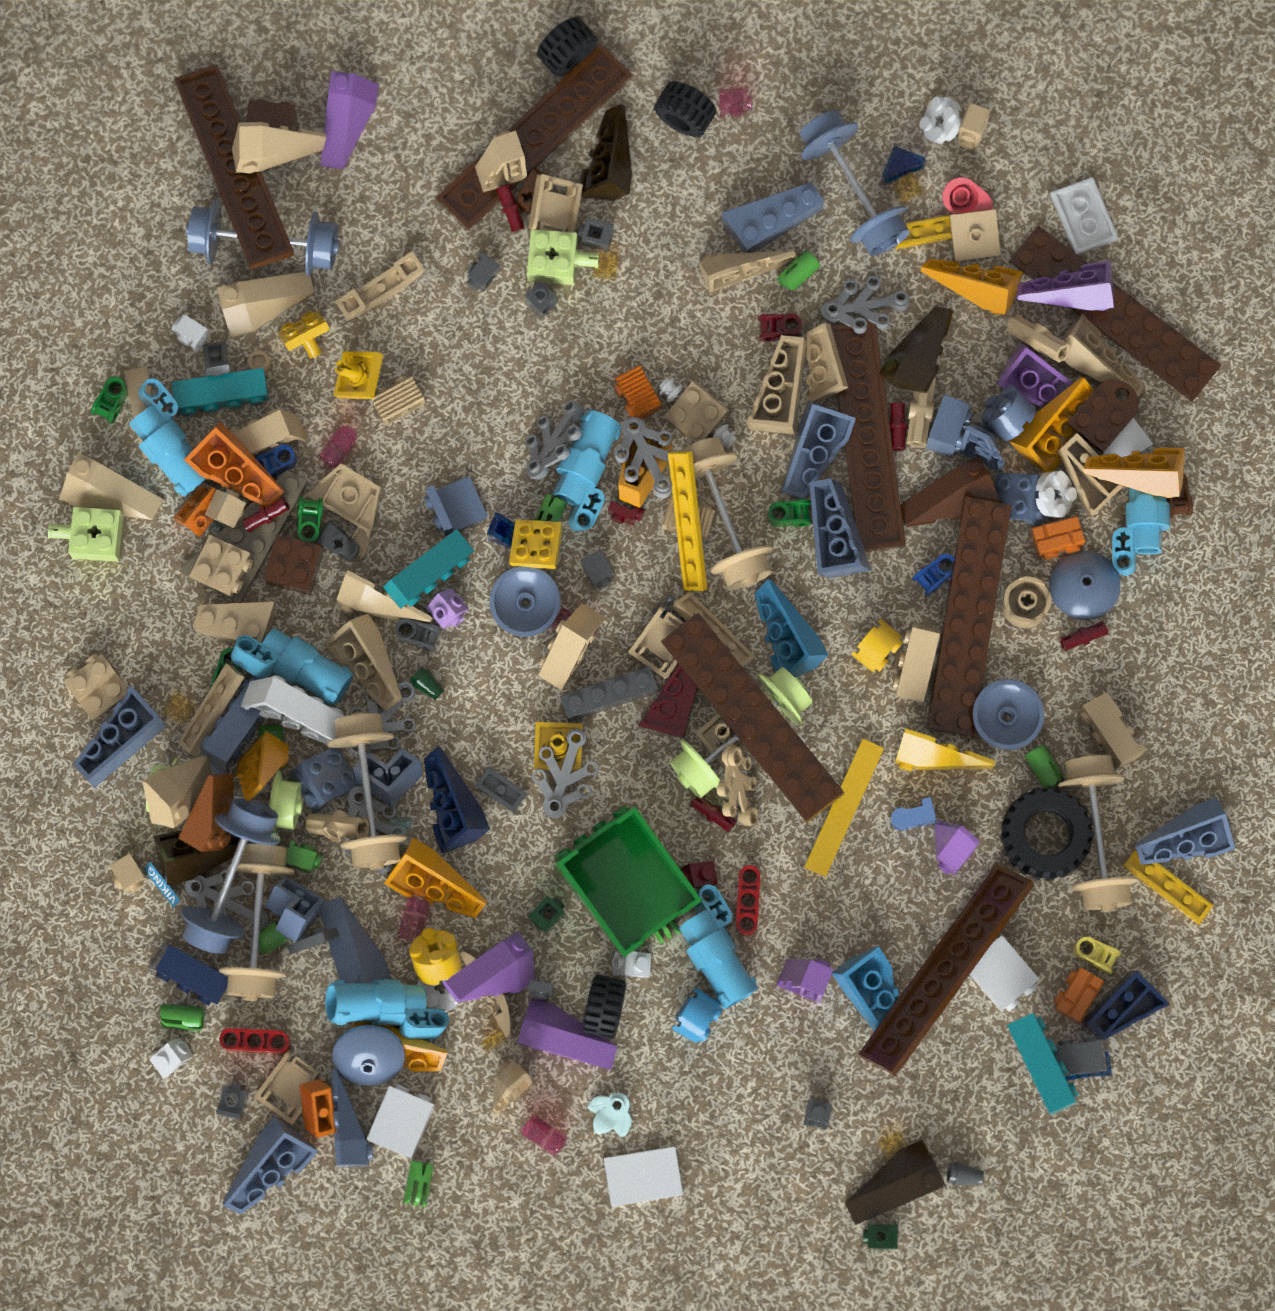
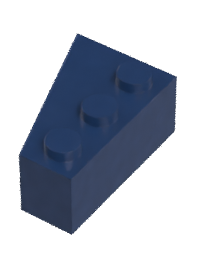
M162 943L149 965L150 969L157 972L156 977L167 983L169 979L176 982V988L186 994H189L190 991L198 995L197 1000L208 1006L211 1002L217 1005L227 989L228 977L167 943Z
M1130 970L1081 1023L1095 1037L1105 1040L1171 1004L1138 971Z

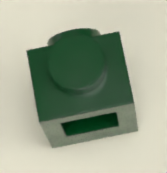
M547 895L531 912L528 918L547 935L566 914L563 910L565 905L556 897L551 899ZM547 910L553 912V917L550 919L544 916Z
M868 1224V1229H863V1244H867V1249L897 1250L898 1224ZM877 1232L885 1234L883 1241L876 1239Z

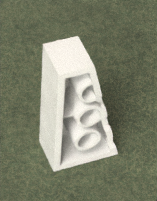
M274 675L269 678L250 681L240 707L246 710L252 707L260 710V716L267 719L269 717L282 720V726L295 730L300 728L302 729L301 734L325 745L336 738L334 720L346 717L340 709L328 707L323 704L324 701L322 699L308 696L302 688L288 685L285 683L286 680Z

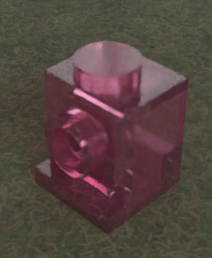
M746 88L719 90L720 119L725 118V114H730V116L734 117L741 116L747 112V109H752L751 95H747Z

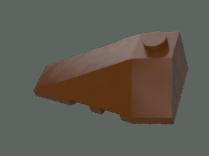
M978 456L955 467L900 504L904 523L907 527L935 523L936 520L958 519L961 516L963 501L966 496L992 502H1001L990 474Z

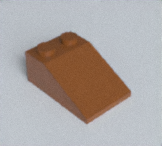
M231 773L208 775L179 839L201 852L223 850L229 844L231 833L221 828L215 819L218 814L229 812L233 801L234 775Z

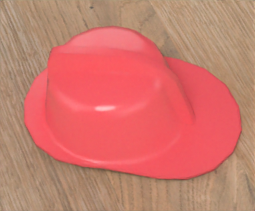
M958 177L952 179L943 190V203L953 214L992 210L993 208L989 195L967 178Z

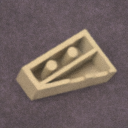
M503 131L497 137H494L475 166L483 192L527 179L525 157L516 131Z
M273 409L267 412L266 417L247 422V426L242 429L231 430L254 457L297 439L301 443L307 441L298 415L281 409Z
M1078 433L1074 434L1057 450L1088 518L1092 517L1123 487V485L1083 472L1087 457L1099 455Z
M275 602L200 605L193 628L197 633L236 643L237 638L243 635L250 636L262 643L270 632L277 606Z
M581 603L566 621L562 620L556 628L555 632L558 635L553 637L547 647L550 652L549 654L546 653L539 664L542 669L538 676L563 690L571 681L582 662L589 642H593L595 638L594 632L603 624L606 617Z
M913 622L911 630H906L904 643L908 645L906 653L901 652L898 666L902 667L900 676H895L893 689L897 690L896 696L924 702L940 637V628Z
M1108 692L1081 707L1082 713H1080V717L1086 726L1090 725L1094 732L1092 738L1098 747L1102 745L1106 752L1104 755L1112 756L1113 766L1116 770L1142 756L1146 750L1143 743L1138 745L1133 737V734H1135L1131 726L1128 727L1122 718V712Z

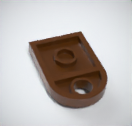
M1105 381L1094 390L1066 425L1103 454L1134 418L1138 409L1137 394L1124 381ZM1120 389L1125 390L1128 393V398L1123 401L1119 400L1115 392Z

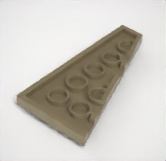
M288 470L276 482L285 490L277 500L284 497L290 506V510L275 517L270 524L265 523L252 532H248L242 520L256 513L263 506L253 501L244 509L235 528L226 526L215 536L253 555L251 559L253 560V565L248 573H244L241 579L243 585L238 594L234 593L233 597H229L211 588L236 603H242L273 547L276 534L280 535L298 503L299 496L303 494L309 483ZM202 549L179 572L189 577Z

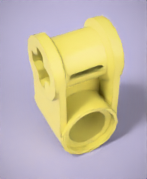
M1083 937L1076 941L1073 946V953L1078 959L1109 975H1112V967L1117 957H1120L1122 954L1114 947L1103 944L1091 937ZM1082 942L1090 945V954L1086 955L1080 951V944Z

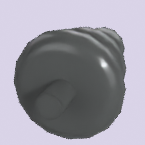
M667 595L664 603H658V607L664 608L663 613L659 616L663 619L665 612H671L669 605L674 601L673 595ZM656 608L651 609V613L654 615L657 611Z

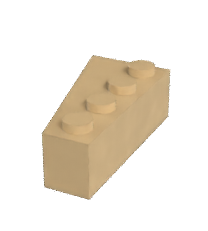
M781 335L770 362L769 370L763 379V385L755 399L752 412L747 419L746 424L749 430L795 435L806 357V341L804 337Z

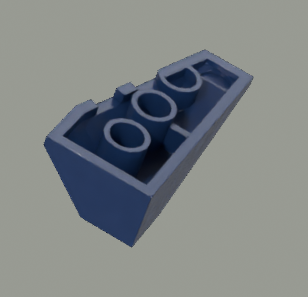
M437 747L424 759L427 787L433 789L434 795L433 802L430 803L431 811L436 810L437 824H433L434 835L441 853H447L477 841L490 828L481 806L442 748Z

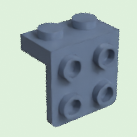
M997 474L994 487L1000 502L1012 505L1009 520H1023L1032 527L1043 525V520L1046 516L1040 512L1036 504V498H1039L1036 484L1040 475Z
M469 477L460 479L437 490L434 485L425 488L427 496L423 497L429 510H434L436 517L433 518L438 531L443 530L445 537L456 529L460 531L485 520L487 517L482 502Z
M330 748L300 762L290 773L292 782L301 783V794L306 805L311 808L314 814L320 812L331 800L359 786L356 783L354 772L338 748Z

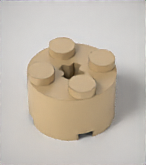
M1030 576L1021 577L1012 582L1007 587L1002 599L1004 617L1012 625L1019 628L1038 626L1045 619L1051 606V595L1045 584L1041 580ZM1024 599H1029V606H1024Z

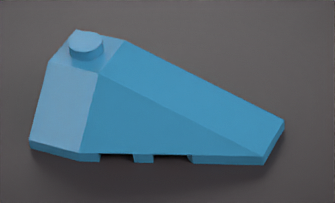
M768 579L754 594L760 619L767 623L768 634L765 635L766 643L771 642L774 655L770 656L771 663L776 672L783 667L794 677H799L815 669L829 654L817 633L775 583Z
M879 946L850 958L832 972L843 992L875 1031L899 996L892 976V966Z

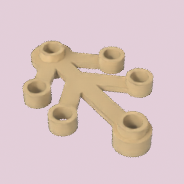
M729 744L722 752V761L726 765L724 781L719 782L717 786L719 796L728 797L730 795L729 802L723 804V815L729 817L736 815L738 796L741 807L738 813L739 822L744 826H755L759 817L758 810L755 807H749L745 790L754 791L757 787V780L754 776H747L739 772V770L749 771L752 761L749 756L742 755L740 747Z

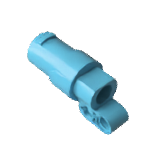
M151 378L146 380L138 390V396L147 408L136 416L129 425L143 441L138 447L152 464L157 463L175 485L174 490L183 497L206 480V478L199 475L184 460L193 449L185 440L187 438L185 433L172 419L178 410L177 402L160 381ZM152 386L156 391L155 396L148 395L145 387ZM161 396L162 399L155 404V401ZM168 406V411L163 412L161 410L163 407Z
M588 410L582 415L580 419L582 435L578 440L573 441L571 447H568L570 449L568 458L560 460L556 471L561 477L552 494L554 497H559L567 504L574 506L568 523L570 528L577 532L588 530L594 525L604 504V494L596 487L606 467L604 461L614 440L619 439L622 428L615 419L594 410ZM591 495H592V496H593V497H592V500H593L595 503L590 504L591 499L588 498V496H591ZM579 514L585 518L584 526L578 523Z
M1129 488V503L1125 505V527L1115 530L1112 537V562L1119 574L1128 576L1134 573L1137 566L1136 554L1152 555L1162 553V531L1170 529V504L1166 502V497L1155 496ZM1124 536H1127V538L1129 539L1125 541V548L1127 551L1124 550V547L1120 542L1123 540ZM1122 559H1130V564L1127 567H1119V562Z
M273 628L268 633L262 643L250 636L243 635L238 637L231 654L233 663L255 677L264 679L268 678L271 673H274L294 686L303 687L321 698L325 704L335 706L340 701L354 676L349 668L341 667L318 653L316 647L297 636L292 639L276 628Z
M707 884L697 891V894L702 899L699 904L694 906L698 914L687 920L679 929L690 946L686 953L697 971L703 972L715 992L716 1000L720 1003V1006L723 1009H727L758 990L754 976H749L735 953L737 947L725 929V926L732 919L731 910L719 890L715 886ZM702 894L707 895L710 899V902H706L703 899Z
M374 979L371 983H344V980H337L336 982H331L326 990L325 1009L327 1018L332 1023L338 1025H345L347 1022L399 1025L400 1034L407 1039H436L441 1036L449 1023V1016L442 1009H426V993L423 985H403L399 980Z

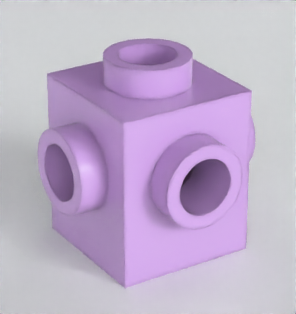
M452 588L438 593L426 607L428 612L434 617L435 622L443 629L450 626H458L465 619L463 616L469 610L463 599Z

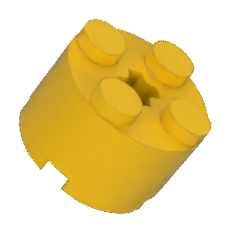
M881 618L878 620V623L881 624L880 627L877 629L873 626L857 646L860 649L859 653L857 654L853 651L851 654L871 672L875 670L880 672L888 662L885 657L889 652L892 651L895 654L903 644L900 640L902 635Z
M426 928L412 942L409 948L414 971L418 979L425 984L438 985L440 984L439 981L450 978L462 968L456 938L449 932Z

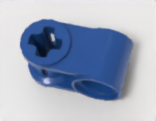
M280 445L268 452L255 456L262 466L264 464L267 472L273 478L292 469L297 464V455L288 445ZM284 453L291 454V458L287 462L280 461V457Z
M940 555L912 577L926 591L925 595L927 597L951 578L952 569L943 571L939 565L941 562L947 561L953 567L954 557L952 555Z

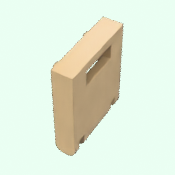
M544 174L537 175L528 228L575 233L583 184ZM553 184L567 187L566 195L548 190H552Z
M660 606L627 652L667 679L678 663L661 641L684 624V622L670 612H667L663 619L659 616L664 611V608ZM646 648L664 660L659 668L641 656Z
M288 1050L254 1098L294 1126L303 1113V1110H301L303 1106H301L302 1102L300 1101L302 1097H300L301 1093L299 1092L301 1088L299 1086L300 1084L314 1081L320 1073L297 1056L291 1063L287 1062L293 1054ZM324 1076L320 1078L323 1082L327 1081V1078ZM273 1093L290 1105L285 1114L268 1102Z

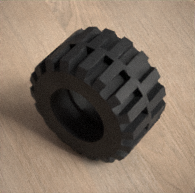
M576 16L563 21L550 31L539 45L536 55L555 77L568 74L586 56L593 52L598 38L580 17Z
M669 81L654 105V111L664 123L684 135L698 138L704 135L717 113L715 105L705 94L688 84L677 81Z
M600 974L595 975L591 983L584 1014V1033L610 1039L614 1038L617 1033L626 992L625 980Z

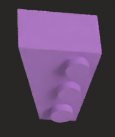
M817 958L816 962L807 959H787L776 985L820 1003L833 968L829 967V962Z

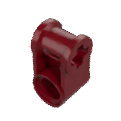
M762 314L758 316L761 334L758 336L759 341L780 340L781 335L799 337L802 333V321L796 314ZM788 323H795L798 327L790 331L786 329V325Z

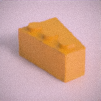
M630 426L631 429L638 428L636 426ZM664 436L661 437V439L664 441H667L669 439ZM644 437L649 445L669 452L672 450V441L669 446L663 447L657 441ZM633 441L629 449V458L626 462L622 463L618 483L619 499L641 508L655 481L644 459L639 469L638 479L635 482H628L625 479V469L631 465L638 449L635 441ZM654 457L662 473L668 462ZM634 472L628 473L629 476L636 475Z

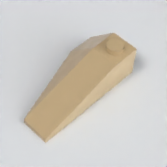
M795 251L729 253L717 256L710 254L699 262V269L707 289L711 293L792 263L796 259Z
M306 272L241 281L217 287L231 338L255 332L262 325L270 320H274L284 311L293 308L315 294L311 276H307Z
M1082 313L1060 338L1071 346L1070 354L1063 362L1102 383L1109 380L1124 381L1135 390L1137 397H1139L1144 388L1143 383L1128 364H1121L1118 361L1117 350L1113 346L1107 347L1101 339L1104 334ZM1122 389L1118 390V391H1120V392H1122V393L1128 395V393H1127L1125 390H1122Z
M80 453L77 454L67 472L60 496L61 500L74 507L120 510L126 517L153 520L164 501V499Z
M514 1060L510 1063L505 1061L496 1069L498 1074L495 1075L492 1109L496 1115L533 1084L527 1072Z

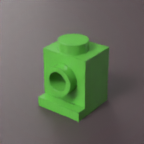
M291 840L286 856V866L313 874L315 868L319 869L323 856L314 852V847L305 844L297 847V842Z

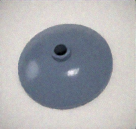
M1079 551L1066 555L1056 564L1050 577V593L1056 606L1066 615L1079 620H1092L1105 615L1115 605L1120 593V579L1114 565L1106 557L1092 551ZM1087 578L1090 580L1091 584L1086 586L1083 584L1082 580Z
M525 566L512 568L503 573L493 585L490 594L491 613L498 625L510 634L521 637L540 634L547 630L558 616L560 610L558 587L546 572L538 568ZM523 599L530 600L528 607L522 606Z
M1004 679L989 684L979 693L973 707V722L980 737L989 745L1002 750H1015L1028 745L1037 737L1044 722V708L1040 697L1030 686L1021 681ZM1009 714L1011 716V720L1005 721L1003 719V715Z
M362 1025L347 1030L336 1040L332 1050L333 1065L338 1073L347 1081L363 1086H375L390 1081L401 1071L405 1060V1051L400 1039L391 1031L374 1025Z

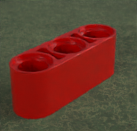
M746 865L740 870L738 880L736 930L745 937L753 935L758 925L760 871L752 865ZM753 872L756 875V880L752 883L745 882L743 879L744 873ZM745 895H750L754 898L755 903L747 907L742 904L741 899ZM743 919H750L754 926L751 930L746 931L740 927V922Z
M227 1028L219 1036L221 1046L231 1052L284 1054L291 1046L289 1036L279 1030ZM229 1034H236L237 1042L233 1046H227L225 1043V1039ZM254 1035H259L261 1037L260 1045L254 1048L249 1045L250 1038ZM282 1036L285 1038V1045L279 1049L274 1048V1039Z

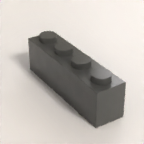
M648 666L561 695L560 698L569 723L658 693V688L651 667Z

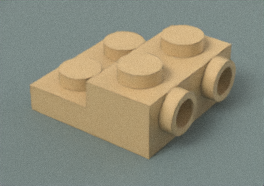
M209 535L189 577L229 597H233L234 593H239L243 585L241 579L244 573H248L253 565V560H251L253 555Z
M97 654L90 656L85 661L86 666L80 670L78 668L72 669L66 674L67 679L63 681L93 722L116 706L118 702H121L128 690L102 654L100 656H97Z

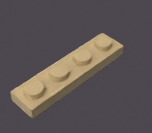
M690 591L672 606L685 621L699 613L743 668L755 659V656Z
M225 664L178 741L193 756L198 754L204 738L211 733L216 721L222 715L244 679V676L232 665Z

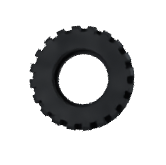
M1047 786L1046 789H1041V787L1033 788L1032 791H1026L1011 804L1005 814L1000 835L1001 843L1004 846L1003 852L1005 856L1010 858V864L1013 867H1018L1021 870L1020 873L1025 876L1029 874L1033 876L1032 879L1040 880L1045 878L1046 881L1054 880L1058 877L1063 878L1070 872L1075 871L1090 852L1091 843L1094 838L1092 817L1088 816L1087 812L1089 810L1085 805L1082 806L1078 802L1080 799L1075 795L1072 797L1067 794V790L1062 788L1061 790H1055L1051 786ZM1040 812H1051L1060 816L1066 822L1069 829V840L1061 852L1054 855H1042L1028 845L1025 839V826L1033 815Z

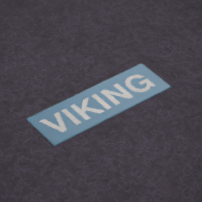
M149 862L144 871L174 908L180 899L171 887L166 884V881L153 864Z

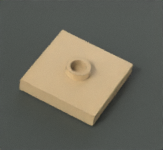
M996 209L949 215L954 261L1001 256Z

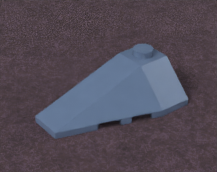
M980 423L968 425L959 453L971 459L979 456L985 466L1001 473L1005 463L994 433L990 432L986 425Z
M337 1069L332 1070L334 1104L336 1103L333 1114L335 1127L338 1130V1133H334L336 1166L339 1168L369 1166V1160H373L372 1145H368Z

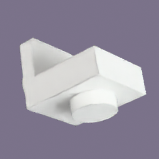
M632 951L626 957H622L619 952L614 953L612 960L614 976L650 978V953Z
M177 1038L164 1045L149 1060L161 1076L166 1078L183 1062L190 1060L193 1054L189 1050L188 1045L181 1038Z

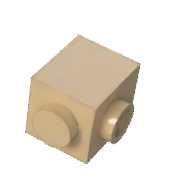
M216 489L205 515L235 528L238 519L243 514L246 502L238 499L240 494L227 489L226 492Z
M130 853L109 865L115 874L112 880L118 889L123 888L126 892L131 891L134 893L144 887L143 883L147 879Z

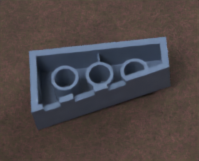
M811 182L722 212L721 221L743 253L756 252L821 211L824 207V200Z
M832 478L809 482L818 574L826 578L872 571L842 484Z
M253 675L250 681L259 680L261 678L255 677ZM248 679L242 684L240 688L241 694L238 698H233L230 701L226 715L224 717L220 716L214 725L215 731L211 736L208 734L201 744V747H203L202 756L209 757L211 770L217 774L230 773V763L232 760L238 761L242 755L244 741L250 742L256 732L257 726L255 723L261 724L264 717L259 715L260 710L253 707L246 710L240 707L250 683Z
M131 685L122 701L118 702L114 707V712L101 725L98 734L94 739L90 740L73 764L94 788L166 727L162 719Z

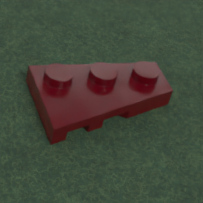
M680 665L676 667L664 685V689L638 724L639 727L684 739L698 688Z

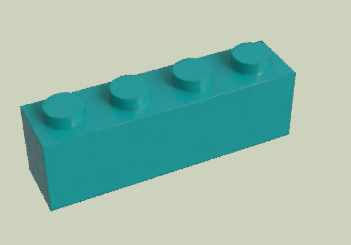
M264 368L171 382L173 398L178 404L177 414L182 416L195 415L196 411L202 410L206 413H213L222 407L238 409L241 407V404L250 403L252 406L264 404V401L269 400Z
M456 529L393 577L383 588L400 609L407 604L411 607L421 599L419 595L423 591L428 594L438 586L435 583L441 578L444 582L453 575L452 569L458 566L461 569L470 561L468 556L474 550Z
M1031 1013L1008 1024L1007 1027L1049 1114L1053 1115L1078 1103L1076 1097L1079 1096V1093L1074 1083L1069 1084L1065 1076L1068 1074V1070L1063 1060L1058 1062L1054 1054L1058 1051L1053 1039H1047L1044 1033L1047 1027L1041 1016L1037 1017L1035 1013Z

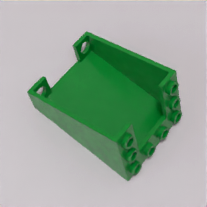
M622 806L612 813L613 819L607 823L602 820L592 828L594 830L592 834L588 837L585 834L573 841L574 847L560 850L554 855L556 860L552 862L622 957H626L641 946L648 937L702 901L635 806Z

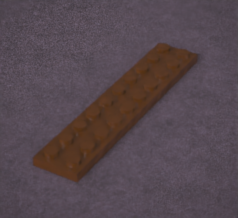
M601 44L507 130L517 132L525 157L527 176L533 168L539 166L632 78V74ZM482 155L436 197V200L468 231L500 202L496 188L486 192L482 190L475 169ZM521 181L511 183V184H510V189H511V191H512Z
M215 64L175 77L174 83L250 270L294 256V250L262 172L236 173L232 147L238 124L241 121L218 65Z
M1039 225L1009 260L1011 264L1032 280L1044 276L1052 279L1060 275L1059 272L1067 270L1068 273L1081 270V265L1088 264ZM1113 283V308L1099 311L1069 307L1079 316L1083 313L1106 337L1191 402L1195 400L1222 366L1115 283Z
M867 321V330L862 334L856 333L853 328L846 324L833 325L831 329L848 388L838 392L840 412L856 418L849 440L844 445L854 521L865 552L903 548L906 546L884 381L883 377L879 374L882 366L876 324ZM858 324V325H856V326H857V327H863L864 325Z
M964 497L926 729L974 737L973 707L982 689L1012 505Z
M699 613L695 614L661 641L663 646L806 823L844 795L841 787Z
M995 865L858 1054L862 1059L895 1077L1034 887V883L1030 879L1003 866Z

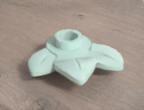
M615 1092L609 1097L599 1095L591 1100L588 1109L596 1113L593 1122L595 1133L602 1134L612 1129L621 1137L628 1133L632 1124V1118L628 1112L630 1100L624 1093ZM614 1101H620L622 1107L620 1109L615 1108Z

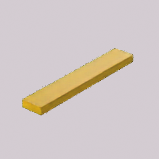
M692 451L668 452L683 591L707 590V580Z
M862 739L841 785L844 795L833 803L804 868L821 876H827L883 753V747Z

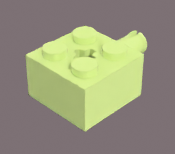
M531 229L527 279L529 282L542 281L543 283L574 285L575 268L577 266L598 268L599 253L579 252L577 250V233ZM555 255L554 260H550L549 257Z
M73 507L72 523L70 525L50 523L48 538L69 539L68 553L74 559L119 562L124 516L120 510ZM96 531H99L101 533L97 534L96 538H93L92 534H95Z

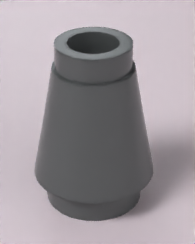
M957 1161L955 1164H949L947 1182L952 1183L953 1186L982 1185L983 1170Z

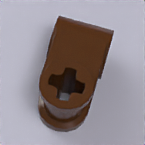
M533 168L525 184L518 193L519 210L524 214L531 213L532 202L524 203V200L527 201L530 198L533 201L537 175H547L536 168Z
M1184 473L1180 495L1166 498V502L1170 504V518L1179 514H1186L1187 516L1193 514V503L1189 492L1188 480Z

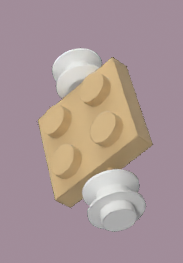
M666 378L658 387L660 390L658 395L665 394L667 396V403L676 402L664 417L693 442L707 439L713 433V438H720L723 447L729 449L737 440L735 437L736 431L730 433L728 431V424L721 426L718 424L730 410L695 380L682 393V384L676 386L674 384L675 378L670 380Z

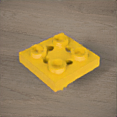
M310 311L305 313L301 320L295 323L289 322L284 324L277 334L288 351L303 345L308 357L311 359L322 353L315 337L330 329L318 311Z
M343 351L341 360L335 364L339 368H335L338 376L333 396L340 399H374L383 354L379 352Z
M516 519L509 558L510 566L557 569L563 530L562 522Z
M536 722L534 770L550 771L546 762L539 756V752L544 744L545 746L549 744V747L553 749L556 760L561 759V761L557 762L561 770L568 751L567 735L576 728L583 730V723ZM574 734L572 741L575 743L580 742V735ZM582 746L578 748L571 771L581 769ZM544 749L542 755L544 758H549L551 752Z

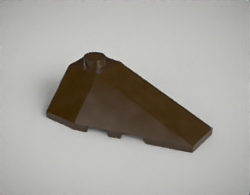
M620 104L606 110L596 134L597 138L600 139L599 143L594 149L590 150L588 156L592 158L589 169H583L580 176L579 184H583L582 198L614 201L630 194L632 168L625 106Z
M935 306L888 355L879 374L896 388L927 393L939 368L936 362L938 355H942L943 352L941 343L943 337L948 333L953 310Z
M181 831L153 836L161 872L167 885L191 880L232 859L241 839L230 834V842L223 850L201 852L179 839ZM247 841L246 844H256V843L251 842V841Z
M921 1139L900 1149L869 1181L864 1183L845 1202V1205L854 1224L857 1225L923 1197L946 1185L935 1161Z

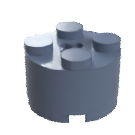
M1009 385L999 395H992L985 401L984 405L986 408L980 419L999 439L1009 441L1025 430L1022 426L1026 421L1029 424L1031 423L1036 409L1013 385Z

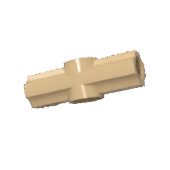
M1019 315L1011 317L1008 321L1006 331L1011 336L1022 341L1038 354L1043 353L1059 363L1066 360L1069 356L1071 346L1054 336L1044 326L1038 323L1035 325Z
M934 378L927 393L914 391L908 420H910L906 444L914 447H926L929 424L932 422L934 409L933 396L936 378Z
M335 810L332 815L309 813L305 819V829L308 833L325 835L335 842H339L342 837L366 838L370 833V823L366 818L350 817L341 810Z

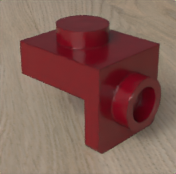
M612 501L608 508V515L616 523L623 524L626 522L634 526L636 520L641 521L646 509L642 508V504L641 508L635 506L634 510H631Z
M713 861L691 863L679 868L693 888H702L707 884L713 886L718 884Z

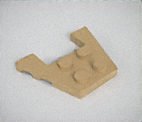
M341 463L310 492H307L303 498L310 500L323 498V506L356 525L357 529L351 538L359 544L360 551L358 556L365 559L382 488ZM298 503L296 504L293 512L291 513V515L296 518Z

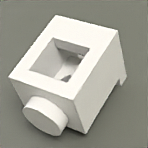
M185 314L181 319H177L172 326V331L178 336L177 340L186 346L191 344L193 351L196 353L199 352L210 336L206 327Z

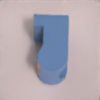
M931 797L921 799V806L911 809L897 808L891 815V825L899 831L936 823Z

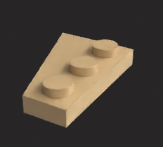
M823 323L807 332L806 360L809 361V375H806V384L809 385V396H806V404L808 400L818 403L848 388L831 326L828 323Z

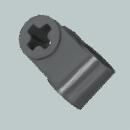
M330 520L325 524L316 539L324 547L347 561L355 559L360 551L359 544Z
M406 618L397 622L395 632L399 641L426 651H436L435 643L437 636L442 631L440 627ZM403 626H409L413 630L408 636L401 635L399 631Z

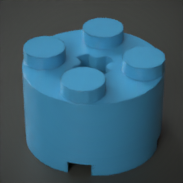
M695 987L692 992L696 994L694 997H687L675 1018L679 1023L677 1026L672 1025L671 1029L697 1044L699 1040L704 1042L711 1031L708 1026L712 1020L717 1021L723 1008L719 1006L720 1003L715 998Z

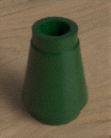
M421 667L410 679L413 687L434 700L445 691L430 670H426L424 667Z

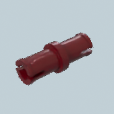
M510 184L496 188L503 206L501 209L502 213H505L511 232L525 228L518 210L520 207L519 203L515 202Z
M891 403V424L889 425L893 451L906 450L905 430L908 429L907 423H905V403Z
M281 497L268 506H261L259 511L242 520L243 525L248 532H252L265 523L270 524L273 522L275 517L290 510V506L286 499Z
M1101 621L1087 628L1080 627L1077 632L1060 637L1059 642L1063 651L1066 652L1082 644L1086 646L1090 644V641L1108 635V629L1104 621Z
M696 796V799H693L690 807L707 817L706 820L711 823L713 821L726 830L727 833H730L732 831L731 828L735 827L737 820L724 816L719 805H713L703 797L699 798Z

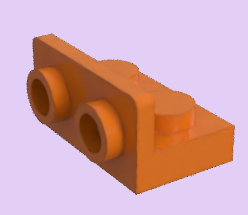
M202 482L173 518L200 537L214 521V519L206 516L205 513L216 489Z

